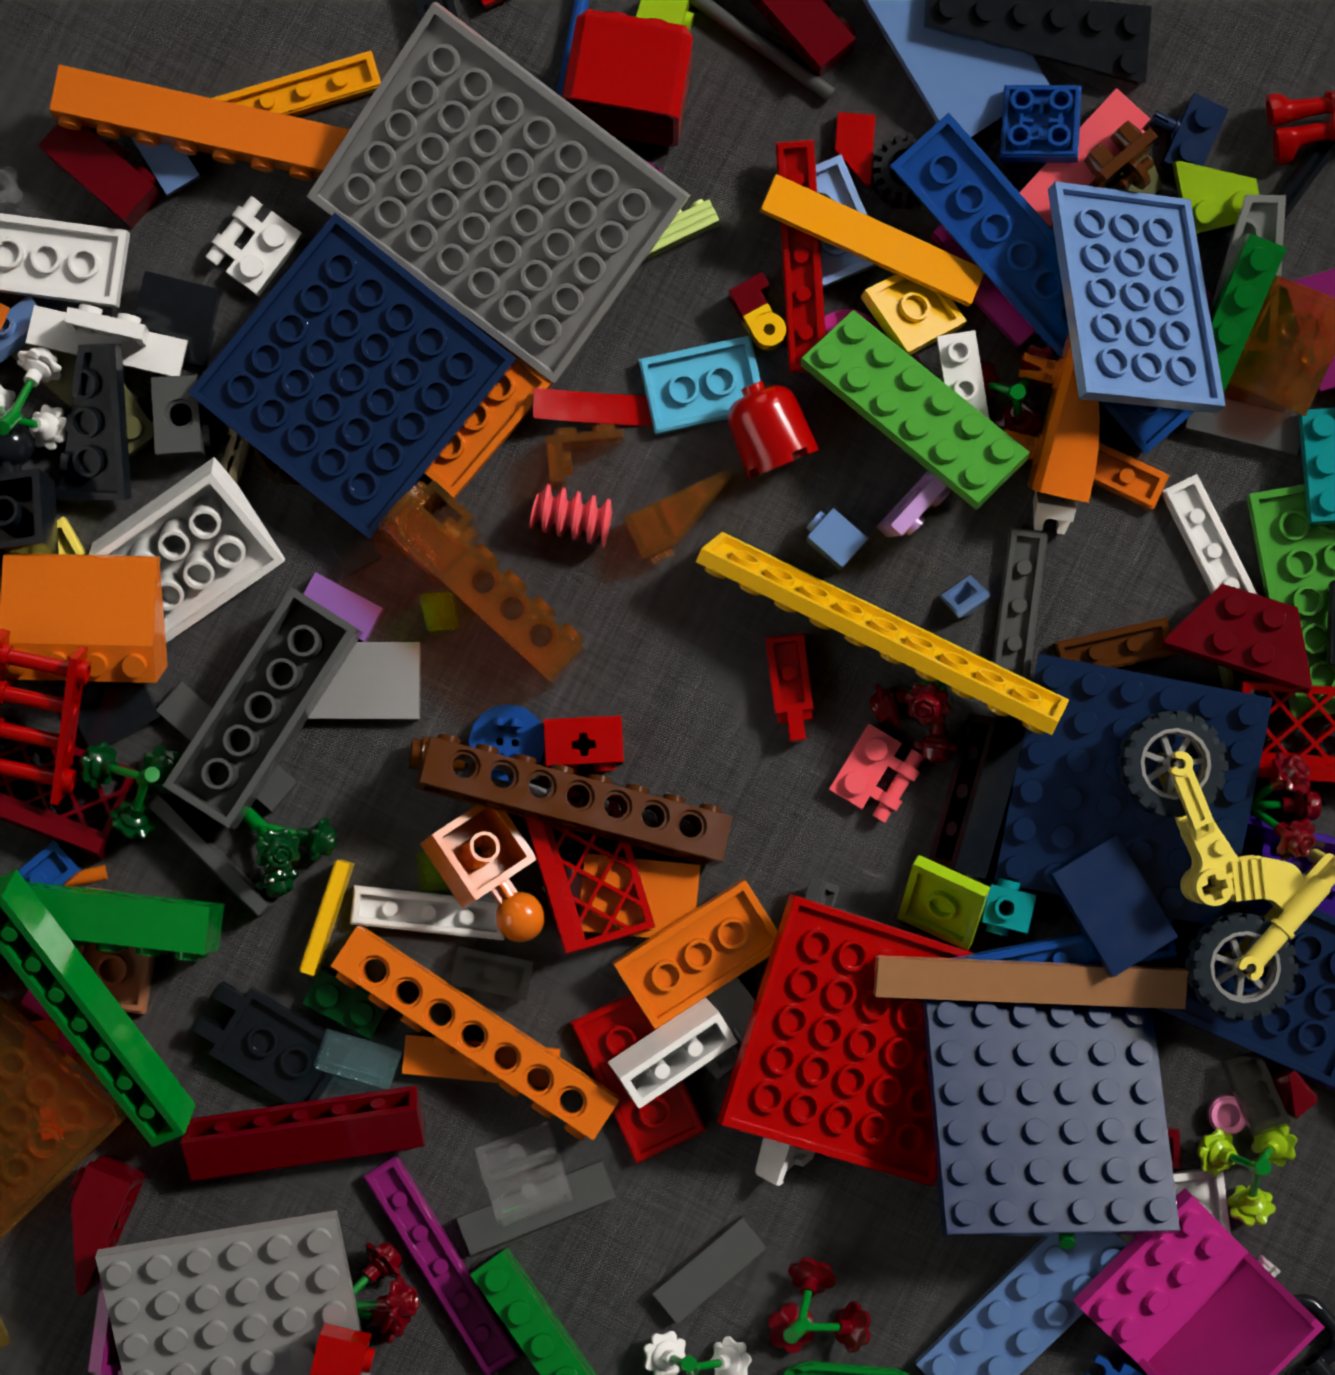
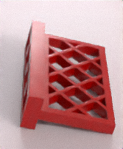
M1241 680L1240 692L1250 694V690L1266 691L1275 701L1271 705L1270 714L1280 707L1292 721L1276 736L1267 728L1266 735L1271 740L1263 746L1257 777L1271 778L1276 775L1272 760L1276 758L1278 752L1269 751L1276 745L1285 755L1300 756L1305 760L1306 765L1311 770L1309 781L1335 782V756L1327 755L1318 745L1335 731V721L1322 707L1335 696V686L1312 685L1311 690L1307 694L1273 682ZM1273 691L1285 693L1278 698ZM1295 693H1304L1313 705L1299 717L1295 718L1283 703ZM1312 694H1322L1324 696L1317 701ZM1319 710L1331 725L1313 739L1301 723ZM1295 728H1298L1309 743L1299 752L1289 753L1280 741ZM1313 748H1315L1319 754L1307 753H1309Z
M569 790L567 792V800L570 805L582 808L584 803L583 796L577 805L569 800L582 795L576 790ZM608 800L607 814L609 815L611 811L614 818H619L621 812L618 803L614 800ZM524 817L565 955L655 928L631 845L620 842L615 853L612 855L593 844L597 836L592 835L588 842L569 832L567 828L564 829L560 826ZM553 829L562 833L558 842H556ZM566 836L586 846L576 866L563 860L560 856L559 848ZM621 848L627 862L617 857ZM590 849L611 859L601 879L580 869ZM614 862L630 871L632 879L625 892L604 882ZM564 866L573 870L569 880L567 879ZM577 873L597 883L588 903L572 895L570 885ZM633 885L638 899L629 895ZM601 886L622 897L612 917L591 906ZM625 899L640 906L645 922L628 926L615 919ZM575 903L585 908L580 918ZM589 910L609 922L602 935L586 940L581 923ZM613 923L623 928L608 933Z

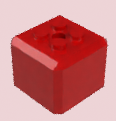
M587 9L576 18L562 98L615 138L666 147L678 146L692 71L693 36L685 25L668 23L657 18L633 17L621 12Z

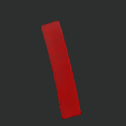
M534 388L533 417L537 419L653 426L647 397L644 395Z

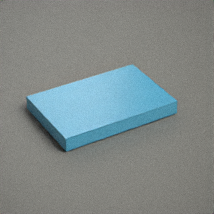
M751 335L639 359L655 436L727 420L728 411L732 404L744 397L741 389L761 381Z

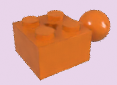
M476 805L420 843L462 908L490 892L498 904L495 917L496 924L504 937L515 942H526L534 939L542 931L546 918L542 903L529 893L518 892L509 879L537 860V857L506 812ZM477 847H479L482 851V854L480 856H478L474 851V849H476Z

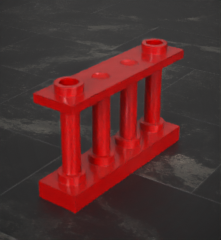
M0 628V713L1 705H4L5 702L62 713L59 734L5 723V719L0 718V739L4 738L57 750L54 770L0 758V774L52 785L50 804L58 805L67 793L73 792L77 779V771L72 770L82 689L83 685L87 684L91 673V662L86 661L88 647L79 646L69 657V661L14 650V646L9 644L10 630ZM13 665L65 676L64 698L9 686V682L4 681L6 668Z

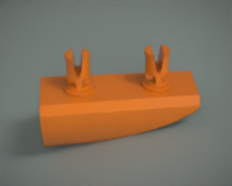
M1067 335L1062 357L1058 361L1030 355L1026 352L1022 357V360L1034 364L1040 369H1019L1018 377L1052 384L1051 387L1053 388L1041 434L1038 437L1010 431L1006 428L1003 431L1030 452L1028 459L1031 460L1032 468L1027 486L1031 490L1089 503L1099 450V401L1079 399L1070 336Z

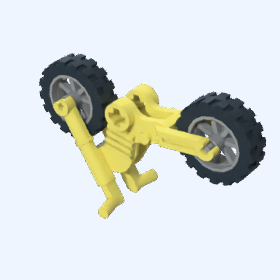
M1165 711L1148 715L1142 718L1143 720L1139 723H1135L1128 730L1129 734L1127 737L1123 738L1119 748L1121 752L1116 760V765L1120 769L1118 778L1121 786L1125 787L1128 798L1132 802H1136L1142 810L1158 816L1175 818L1180 835L1192 859L1191 868L1181 878L1180 887L1183 895L1191 902L1210 906H1219L1228 900L1239 902L1253 899H1265L1273 906L1264 917L1262 915L1232 912L1227 915L1216 916L1211 919L1212 922L1208 925L1204 924L1197 931L1196 939H1192L1188 946V949L1191 950L1189 958L1185 960V968L1189 969L1188 983L1191 988H1194L1196 998L1217 1014L1245 1021L1254 1020L1256 1017H1266L1272 1014L1271 1010L1275 1007L1280 1008L1287 1001L1284 999L1288 992L1292 993L1296 983L1292 981L1294 974L1298 975V964L1294 963L1293 956L1296 955L1294 946L1289 944L1288 939L1292 940L1295 937L1294 932L1330 893L1331 887L1335 884V855L1325 854L1317 848L1311 849L1307 858L1313 865L1305 874H1302L1295 865L1286 861L1254 855L1237 857L1229 842L1214 822L1208 807L1217 798L1215 795L1218 790L1223 789L1226 782L1223 779L1224 772H1228V761H1225L1224 756L1227 750L1224 742H1220L1217 737L1219 733L1213 726H1208L1203 718L1188 714V712ZM1174 734L1184 737L1175 752H1172L1167 735ZM1159 738L1163 752H1160L1158 755L1148 752L1147 750L1151 744ZM1190 742L1198 753V758L1192 759L1185 752ZM1145 758L1158 762V767L1155 771L1146 775ZM1199 764V770L1196 778V775L1193 770V765ZM1159 777L1164 792L1152 785L1151 781ZM1207 879H1209L1211 885L1207 886L1205 888V893H1203L1202 887L1208 884ZM1236 937H1245L1238 944ZM1229 941L1232 951L1226 952L1223 955L1217 954L1223 944ZM1215 960L1220 961L1222 965L1227 967V971L1217 977L1215 976L1214 969ZM1264 967H1268L1266 978L1262 982L1259 978L1263 975ZM1235 975L1233 995L1224 990L1220 984ZM1245 977L1258 988L1247 995H1243Z

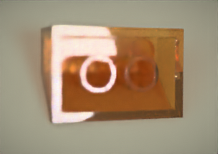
M1275 275L1228 384L1291 413L1306 416L1335 356V298Z

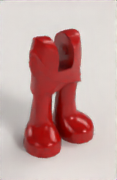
M1334 90L1324 92V96L1307 99H1289L1281 93L1266 95V114L1270 128L1281 127L1298 119L1330 113L1329 121L1274 129L1272 142L1278 166L1292 162L1298 149L1320 141L1335 140Z

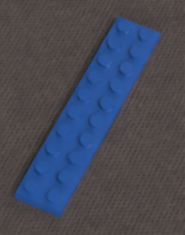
M948 112L892 163L890 168L1043 342L1053 349L1055 355L1061 358L1067 335H1069L1054 231ZM1099 401V405L1143 455L1151 451L1194 412L1192 410Z

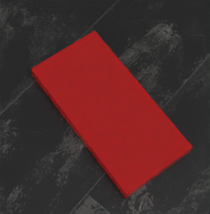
M632 993L570 1021L596 1080L620 1096V1100L612 1114L636 1164L706 1131V1127L684 1080H681L639 1109L608 1064V1061L656 1030Z

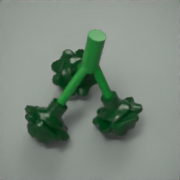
M102 741L97 746L89 745L79 760L81 780L88 782L89 787L94 789L100 784H109L111 777L117 774L135 779L139 785L136 798L131 803L127 801L121 802L118 808L110 812V818L113 820L111 827L118 830L127 839H145L148 832L157 828V823L154 821L156 814L146 809L143 803L147 788H158L166 793L170 791L163 787V784L180 759L179 751L167 750L162 745L154 748V752L148 751L144 754V764L138 772L120 767L116 762L117 751L114 748H109L107 742Z
M251 807L243 818V821L258 836L259 840L255 843L258 852L255 861L257 865L264 866L265 873L260 878L261 882L254 884L256 890L263 889L265 894L271 898L281 897L294 889L293 880L299 875L297 870L290 869L292 868L291 862H296L300 859L298 851L300 843L307 844V848L312 854L311 862L319 861L322 855L331 856L332 851L336 847L337 831L330 827L329 818L326 817L320 819L311 830L302 827L299 830L269 824Z

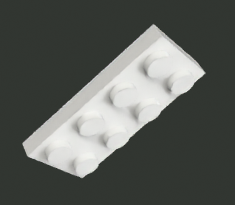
M0 213V293L30 295L31 297L119 308L130 233L123 229Z

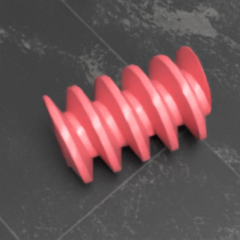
M547 483L542 492H538L530 516L529 529L533 530L537 523L541 521L542 532L547 534L555 524L557 536L563 537L567 530L571 528L572 540L578 541L583 532H586L588 544L592 545L597 537L601 536V543L604 548L613 515L611 499L607 498L601 508H598L596 495H592L586 504H582L580 491H577L570 501L567 500L566 488L562 487L555 497L552 496L551 484Z

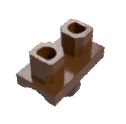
M1129 120L1126 121L1110 138L1122 151L1120 154L1114 157L1101 143L1086 156L1084 162L1095 176L1091 185L1105 188L1120 174L1124 173V176L1118 181L1122 189L1126 190L1131 185L1138 189H1144L1151 182L1148 170L1154 166V163L1149 157H1146L1141 162L1138 159L1149 151L1150 144L1158 137L1151 128L1142 133Z

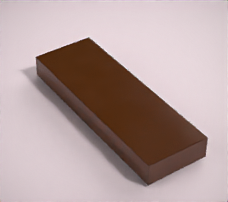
M1167 617L1053 643L1056 657L1112 668L1176 655L1174 650L1163 647L1165 638L1171 633Z

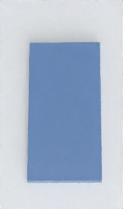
M863 0L936 123L949 112L967 134L972 137L1002 117L1004 85H1050L1034 57L1027 55V53L1009 48L1003 49L986 44L980 40H970L924 27L926 0Z

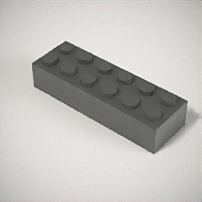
M291 587L166 779L163 787L227 828H237L363 632Z

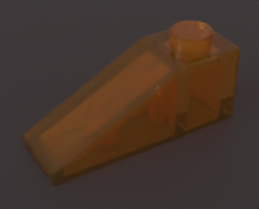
M730 469L624 516V522L643 563L652 560L653 565H656L674 556L672 550L680 546L732 481L733 475Z

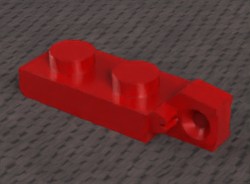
M797 633L766 637L765 646L774 714L777 715L778 724L787 723L790 743L805 741L804 721L813 719L812 710L814 708L804 634Z

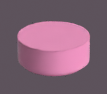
M1223 1094L1216 1096L1210 1101L1206 1110V1118L1214 1130L1220 1128L1224 1133L1227 1132L1233 1135L1245 1127L1248 1120V1111L1240 1099L1232 1095Z

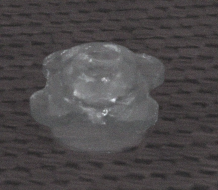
M12 167L0 169V185L3 184L5 186V189L0 191V205L8 202L17 204L23 198V193L18 189L16 182L18 173Z

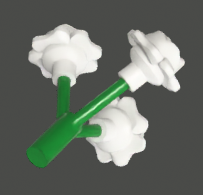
M34 347L28 351H19L17 354L19 358L17 364L27 372L23 379L25 384L15 402L13 401L16 397L15 392L6 390L0 385V435H7L16 425L29 427L32 437L35 438L34 443L36 447H46L49 450H55L58 443H63L66 440L67 430H65L67 418L63 417L64 410L60 407L52 408L44 404L41 407V412H34L31 419L23 418L20 410L33 387L38 386L40 380L46 383L50 380H60L62 367L57 364V356L53 355L47 348Z
M671 1330L665 1334L654 1333L651 1336L652 1343H648L643 1347L646 1355L644 1367L649 1371H653L654 1375H677L679 1367L683 1369L685 1375H698L699 1371L714 1369V1375H748L747 1368L752 1361L751 1356L746 1352V1344L744 1342H736L731 1336L725 1337L723 1342H716L713 1346L714 1354L712 1358L703 1362H697L693 1356H685V1340L677 1338L676 1333Z

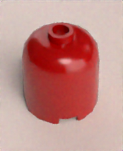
M763 381L741 389L744 397L732 404L728 411L727 420L748 479L819 450L792 391L780 385L765 387Z

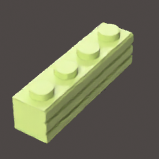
M703 199L693 202L690 205L691 208L683 212L680 210L644 261L718 227L720 220L710 200L703 201Z

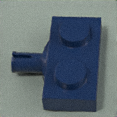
M1194 93L1190 96L1183 114L1176 120L1156 110L1149 125L1169 134L1167 149L1160 165L1172 171V162L1175 161L1203 166L1229 109Z

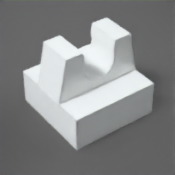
M1035 491L1033 498L1034 530L1042 531L1044 522L1047 519L1057 520V533L1065 535L1070 522L1074 521L1076 512L1075 500Z

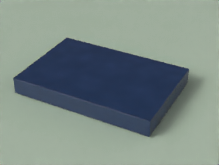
M1118 835L1110 837L1048 875L1110 978L1117 976L1178 938V935Z

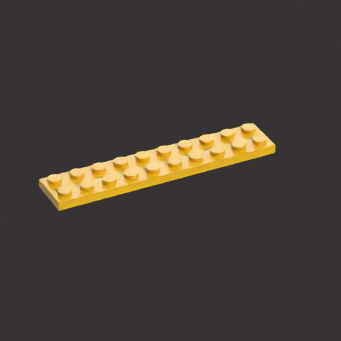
M724 532L718 534L702 547L697 557L696 563L705 566V571L708 574L721 579L727 577L740 583L739 587L743 591L756 596L762 594L774 600V604L784 611L791 613L797 611L809 617V621L821 629L830 630L832 628L844 634V638L856 646L865 647L867 645L879 651L880 656L888 662L894 664H901L902 662L916 669L915 673L923 679L933 682L939 680L951 686V690L960 697L966 699L974 697L986 703L987 708L997 715L1005 717L1011 715L1023 721V726L1034 733L1044 734L1046 732L1053 735L1069 702V699Z

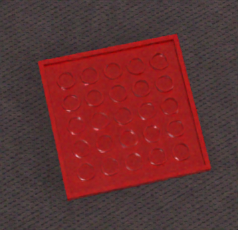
M789 894L717 1122L723 1126L934 1187L937 1169L922 999L875 997L873 992L876 955L953 958L973 954V952Z

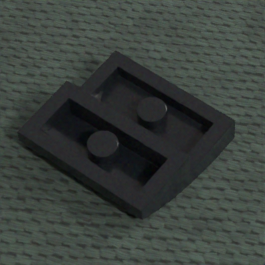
M145 271L135 316L141 318V324L146 325L149 332L188 340L183 363L206 369L215 336L213 326L222 291L217 288Z

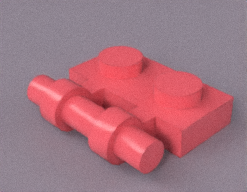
M868 723L828 790L860 809H863L869 797L873 798L879 804L872 816L886 823L892 811L897 812L902 804V801L899 799L910 781L915 782L920 773L917 769L923 761L922 755L911 749L904 762L899 760L894 755L902 743ZM888 767L897 772L887 791H884L877 787V784Z

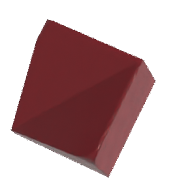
M1284 1066L1264 1084L1265 1088L1286 1114L1295 1119L1299 1118L1318 1102V1097L1297 1071Z

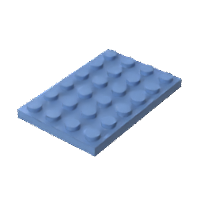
M1055 181L1048 188L1079 399L1218 413L1226 405L1191 200Z

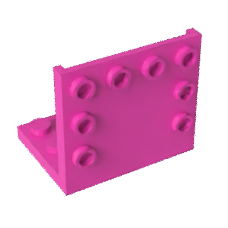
M1186 1188L1176 1196L1180 1231L1171 1234H1138L1073 1299L1076 1305L1132 1357L1147 1375H1277L1325 1328Z

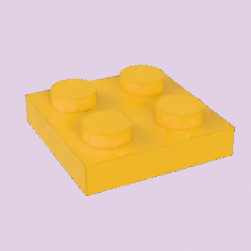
M896 274L867 288L861 295V299L887 337L909 355L936 342L937 336L951 334L961 329L967 322L952 299Z

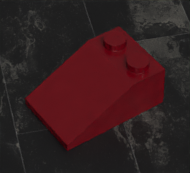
M107 1155L93 1162L90 1161L86 1168L80 1167L71 1185V1189L76 1191L71 1201L76 1293L82 1296L100 1283V1275L95 1258L98 1249L117 1246L148 1174Z

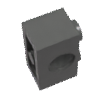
M198 375L151 378L155 455L162 460L208 457V446H213V428L211 423H206V407L188 394L200 378ZM182 409H191V421L185 426H176V414Z

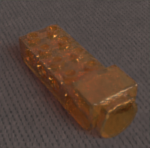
M419 481L391 508L381 521L378 532L434 584L441 581L543 677L555 686L585 654L584 648L581 646L584 642L583 637L567 622L559 626L553 620V617L556 615L554 610L538 595L531 600L524 593L528 589L525 586L526 584L510 569L503 574L496 567L500 563L497 557L481 542L474 547L481 534L476 530L478 524L471 513L436 481H431L429 485ZM442 501L460 520L456 522L450 516L441 524L430 512ZM487 577L495 579V584L491 591L484 594L477 592V585L480 580ZM514 603L523 605L524 610L521 617L515 620L505 618V611L508 606ZM542 629L551 631L553 634L552 640L548 645L538 647L533 644V637L536 632Z

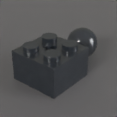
M16 425L7 435H0V563H2L5 553L59 554L55 481L39 468L22 470V466L30 460L33 454L34 440L27 427Z

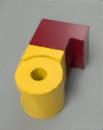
M761 272L730 289L727 297L746 331L751 335L753 343L761 350L771 351L778 348L783 342L786 334V325L779 315L772 312L763 295L768 292L770 284L764 273Z

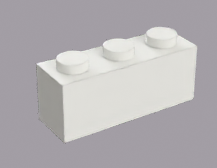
M705 997L608 1061V1064L628 1095L640 1109L738 1042L719 1011Z

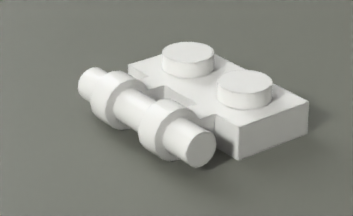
M250 196L243 207L238 205L232 213L234 219L222 235L217 233L211 241L213 247L205 257L216 266L219 265L225 255L232 258L234 261L226 273L259 297L304 238V235L273 211L269 213L263 223L255 218V215L263 205L257 199ZM247 227L254 232V235L241 250L234 243Z

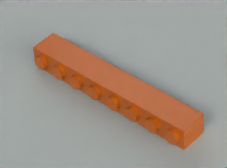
M60 64L58 65L49 108L53 120H58V125L67 129L81 130V127L85 126L97 129V134L113 139H119L120 134L135 137L137 143L148 147H158L159 143L174 146L176 152L185 155L196 156L197 152L212 154V158L221 163L235 164L236 160L251 163V168L262 172L271 173L274 171V168L289 171L290 177L303 181H311L312 177L319 178L350 130Z

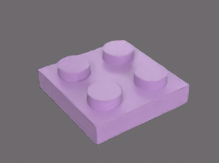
M927 471L876 528L886 537H902L905 534L910 536L924 522L925 518L921 514L931 505L937 507L950 494L951 489Z

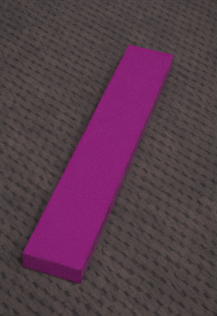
M398 1154L363 1176L364 1180L483 1374L491 1375L520 1356L518 1349L486 1297L470 1276V1271Z

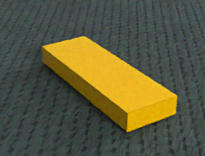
M343 859L334 862L300 966V972L315 976L321 968L355 863Z

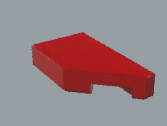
M838 112L834 153L836 156L842 155L845 164L856 175L863 187H870L876 115Z

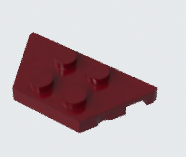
M1221 584L1165 638L1163 644L1164 648L1307 694L1312 687L1298 607L1232 586Z

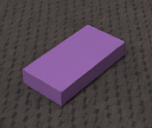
M316 572L303 593L362 631L363 633L359 639L363 642H367L384 611L382 607Z

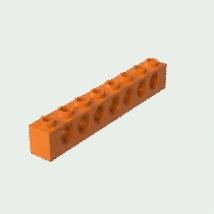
M362 925L355 928L331 964V967L338 971L335 976L338 980L353 989L360 985L371 993L368 997L371 1002L384 1010H388L390 1006L403 1014L400 1020L417 1032H420L422 1028L426 1029L436 1036L433 1042L453 1054L455 1049L468 1057L466 1064L484 1076L488 1071L501 1079L498 1085L515 1097H518L520 1093L524 1094L534 1101L531 1105L534 1110L548 1119H551L554 1114L566 1122L564 1129L582 1141L586 1136L592 1140L595 1139L620 1100L619 1095ZM373 959L382 961L386 967V975L382 981L372 980L367 973L368 964ZM404 981L415 983L419 989V996L413 1003L404 1001L400 996L399 989ZM436 1003H444L451 1009V1020L447 1024H439L433 1019L432 1008ZM468 1025H478L484 1031V1041L481 1045L473 1046L465 1040L464 1030ZM509 1046L515 1050L517 1062L514 1066L504 1067L499 1064L496 1054L500 1047ZM542 1068L546 1070L550 1076L549 1086L543 1089L532 1086L529 1081V1073L532 1069ZM567 1090L578 1091L583 1098L582 1107L577 1110L565 1108L561 1101L562 1094Z

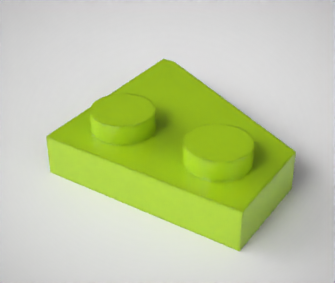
M1183 161L1172 162L1178 198L1191 200L1196 234L1236 224L1244 195H1259L1257 179Z

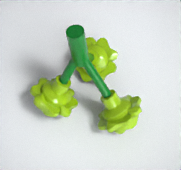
M1265 1121L1262 1124V1128L1256 1127L1253 1130L1254 1142L1251 1145V1149L1253 1152L1260 1154L1259 1158L1251 1160L1237 1154L1233 1146L1232 1134L1224 1133L1220 1128H1216L1210 1135L1203 1136L1199 1142L1197 1155L1201 1160L1202 1171L1209 1172L1210 1175L1216 1177L1222 1170H1227L1236 1163L1247 1167L1249 1172L1252 1173L1251 1183L1248 1188L1242 1185L1236 1186L1235 1193L1227 1199V1205L1231 1207L1230 1216L1241 1220L1247 1227H1252L1256 1223L1265 1225L1268 1216L1275 1213L1276 1207L1271 1203L1272 1194L1262 1191L1259 1188L1261 1175L1270 1173L1271 1163L1282 1167L1286 1164V1159L1291 1161L1296 1157L1294 1147L1298 1140L1295 1135L1289 1134V1127L1286 1124L1276 1125L1271 1121Z

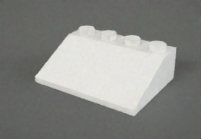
M215 457L94 541L89 555L159 556L166 643L285 562L284 556L240 487Z

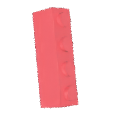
M1117 88L1080 127L1078 163H1046L1019 192L1053 231L1048 188L1055 181L1092 186L1091 183L1095 176L1084 162L1086 156L1101 143L1114 157L1120 154L1122 151L1110 138L1128 120L1142 133H1145L1143 129L1150 121V118Z

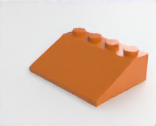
M5 553L2 559L0 628L10 630L9 644L14 646V650L69 661V657L79 646L88 647L86 661L91 662V673L88 681L156 683L168 667L159 556ZM13 665L6 668L5 679L66 681L65 676Z

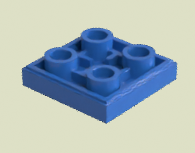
M1004 85L1000 162L1078 163L1082 85Z

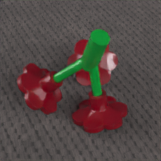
M809 1257L801 1258L799 1263H791L788 1267V1274L793 1278L792 1284L800 1288V1292L803 1295L800 1310L796 1304L788 1302L782 1305L780 1311L769 1315L767 1322L771 1329L769 1334L770 1342L776 1347L783 1346L788 1353L794 1354L801 1350L803 1344H809L813 1341L814 1331H833L837 1341L840 1344H844L846 1350L850 1353H856L859 1351L860 1346H866L870 1341V1331L868 1328L871 1318L869 1313L862 1310L860 1304L856 1301L848 1302L845 1309H839L833 1323H812L813 1316L808 1310L811 1298L816 1293H823L825 1289L833 1288L836 1285V1277L832 1274V1267L825 1262H816Z

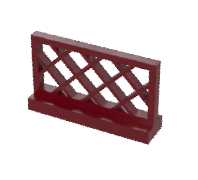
M5 720V723H10V724L18 725V724H15V723H13V722H10V721ZM18 741L19 746L0 753L1 759H7L22 752L26 763L33 765L27 750L37 745L24 744ZM75 747L73 759L81 758L86 750ZM51 748L55 760L39 767L54 768L57 750ZM119 764L120 767L135 770L125 765ZM1 775L3 781L0 782V790L6 788L9 796L0 792V820L51 840H58L64 845L104 860L110 847L108 844L114 831L111 827L113 820L110 818V812L118 808L121 802L127 801L136 780L126 777L121 790L107 796L100 784L97 789L101 798L81 807L73 790L69 794L75 809L58 815L52 812L47 801L48 798H51L52 790L44 793L41 783L34 782L39 795L26 801L16 799L11 785L24 779L15 777L8 779V776ZM81 778L76 779L75 787L86 782L82 781ZM116 799L115 804L111 809L109 802ZM42 801L45 809L34 806V804ZM104 804L109 817L103 831H99L88 826L83 813ZM78 815L81 823L73 821L69 818Z

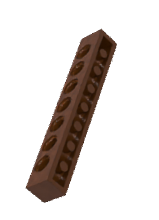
M438 734L437 738L431 736L425 744L414 789L713 867L723 862L733 816L722 814V808L711 804H700L699 807L685 804V798L673 794H663V797L648 794L649 789L635 784H626L625 788L611 784V779L608 777L589 774L588 778L573 774V768L560 764H552L551 768L537 765V760L527 755L514 754L513 758L498 754L499 750L485 744H476L475 748L460 744L461 740L452 735ZM463 760L468 763L471 768V776L468 778L457 776L453 771V761ZM494 770L503 771L509 779L508 787L500 788L494 785L491 780V772ZM531 780H538L545 785L546 796L544 798L532 795L529 790V782ZM568 790H576L583 796L584 804L582 808L570 805L567 800ZM606 800H614L619 804L621 809L619 818H614L607 814L605 811ZM644 809L651 810L656 814L658 819L656 828L649 827L644 823L642 819ZM681 819H686L693 824L695 830L693 837H686L682 834L679 828Z

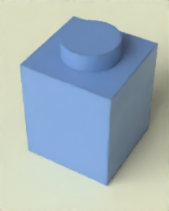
M834 508L827 515L820 511L806 527L811 532L806 542L839 571L868 539Z

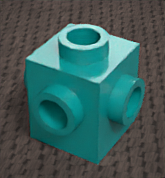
M997 878L996 885L986 883L985 885L991 888L980 922L987 923L985 931L1007 937L1010 929L1028 933L1037 895L1019 891L1021 883ZM1002 901H1005L1007 908L1001 914L999 905Z

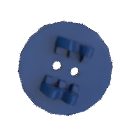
M512 704L498 705L482 713L473 724L469 745L475 748L476 744L493 746L499 750L498 754L513 758L514 754L527 755L537 760L536 764L539 765L545 752L544 729L538 718L526 708ZM499 738L503 739L501 746L496 743ZM514 739L519 741V745L516 747L512 745ZM494 770L491 772L492 778L509 781L508 776L503 771Z

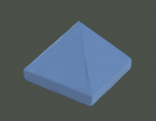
M970 575L939 597L958 618L975 614L987 601L990 594Z

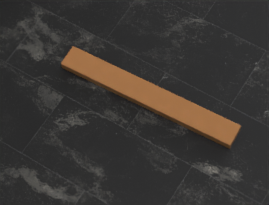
M876 955L873 994L875 997L1185 1009L1189 971L1186 968L1131 966L1117 976L1110 978L1102 964Z

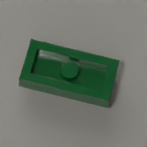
M321 968L302 1004L372 1039L387 1010L371 1002L368 999L369 993L357 987L353 989L338 980L335 974Z

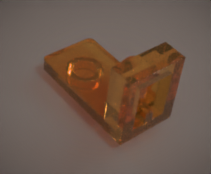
M601 424L593 426L592 432L577 433V428L569 427L555 429L554 435L546 436L551 486H567L566 476L573 475L571 452L564 453V448L623 443V429L615 430L614 424Z

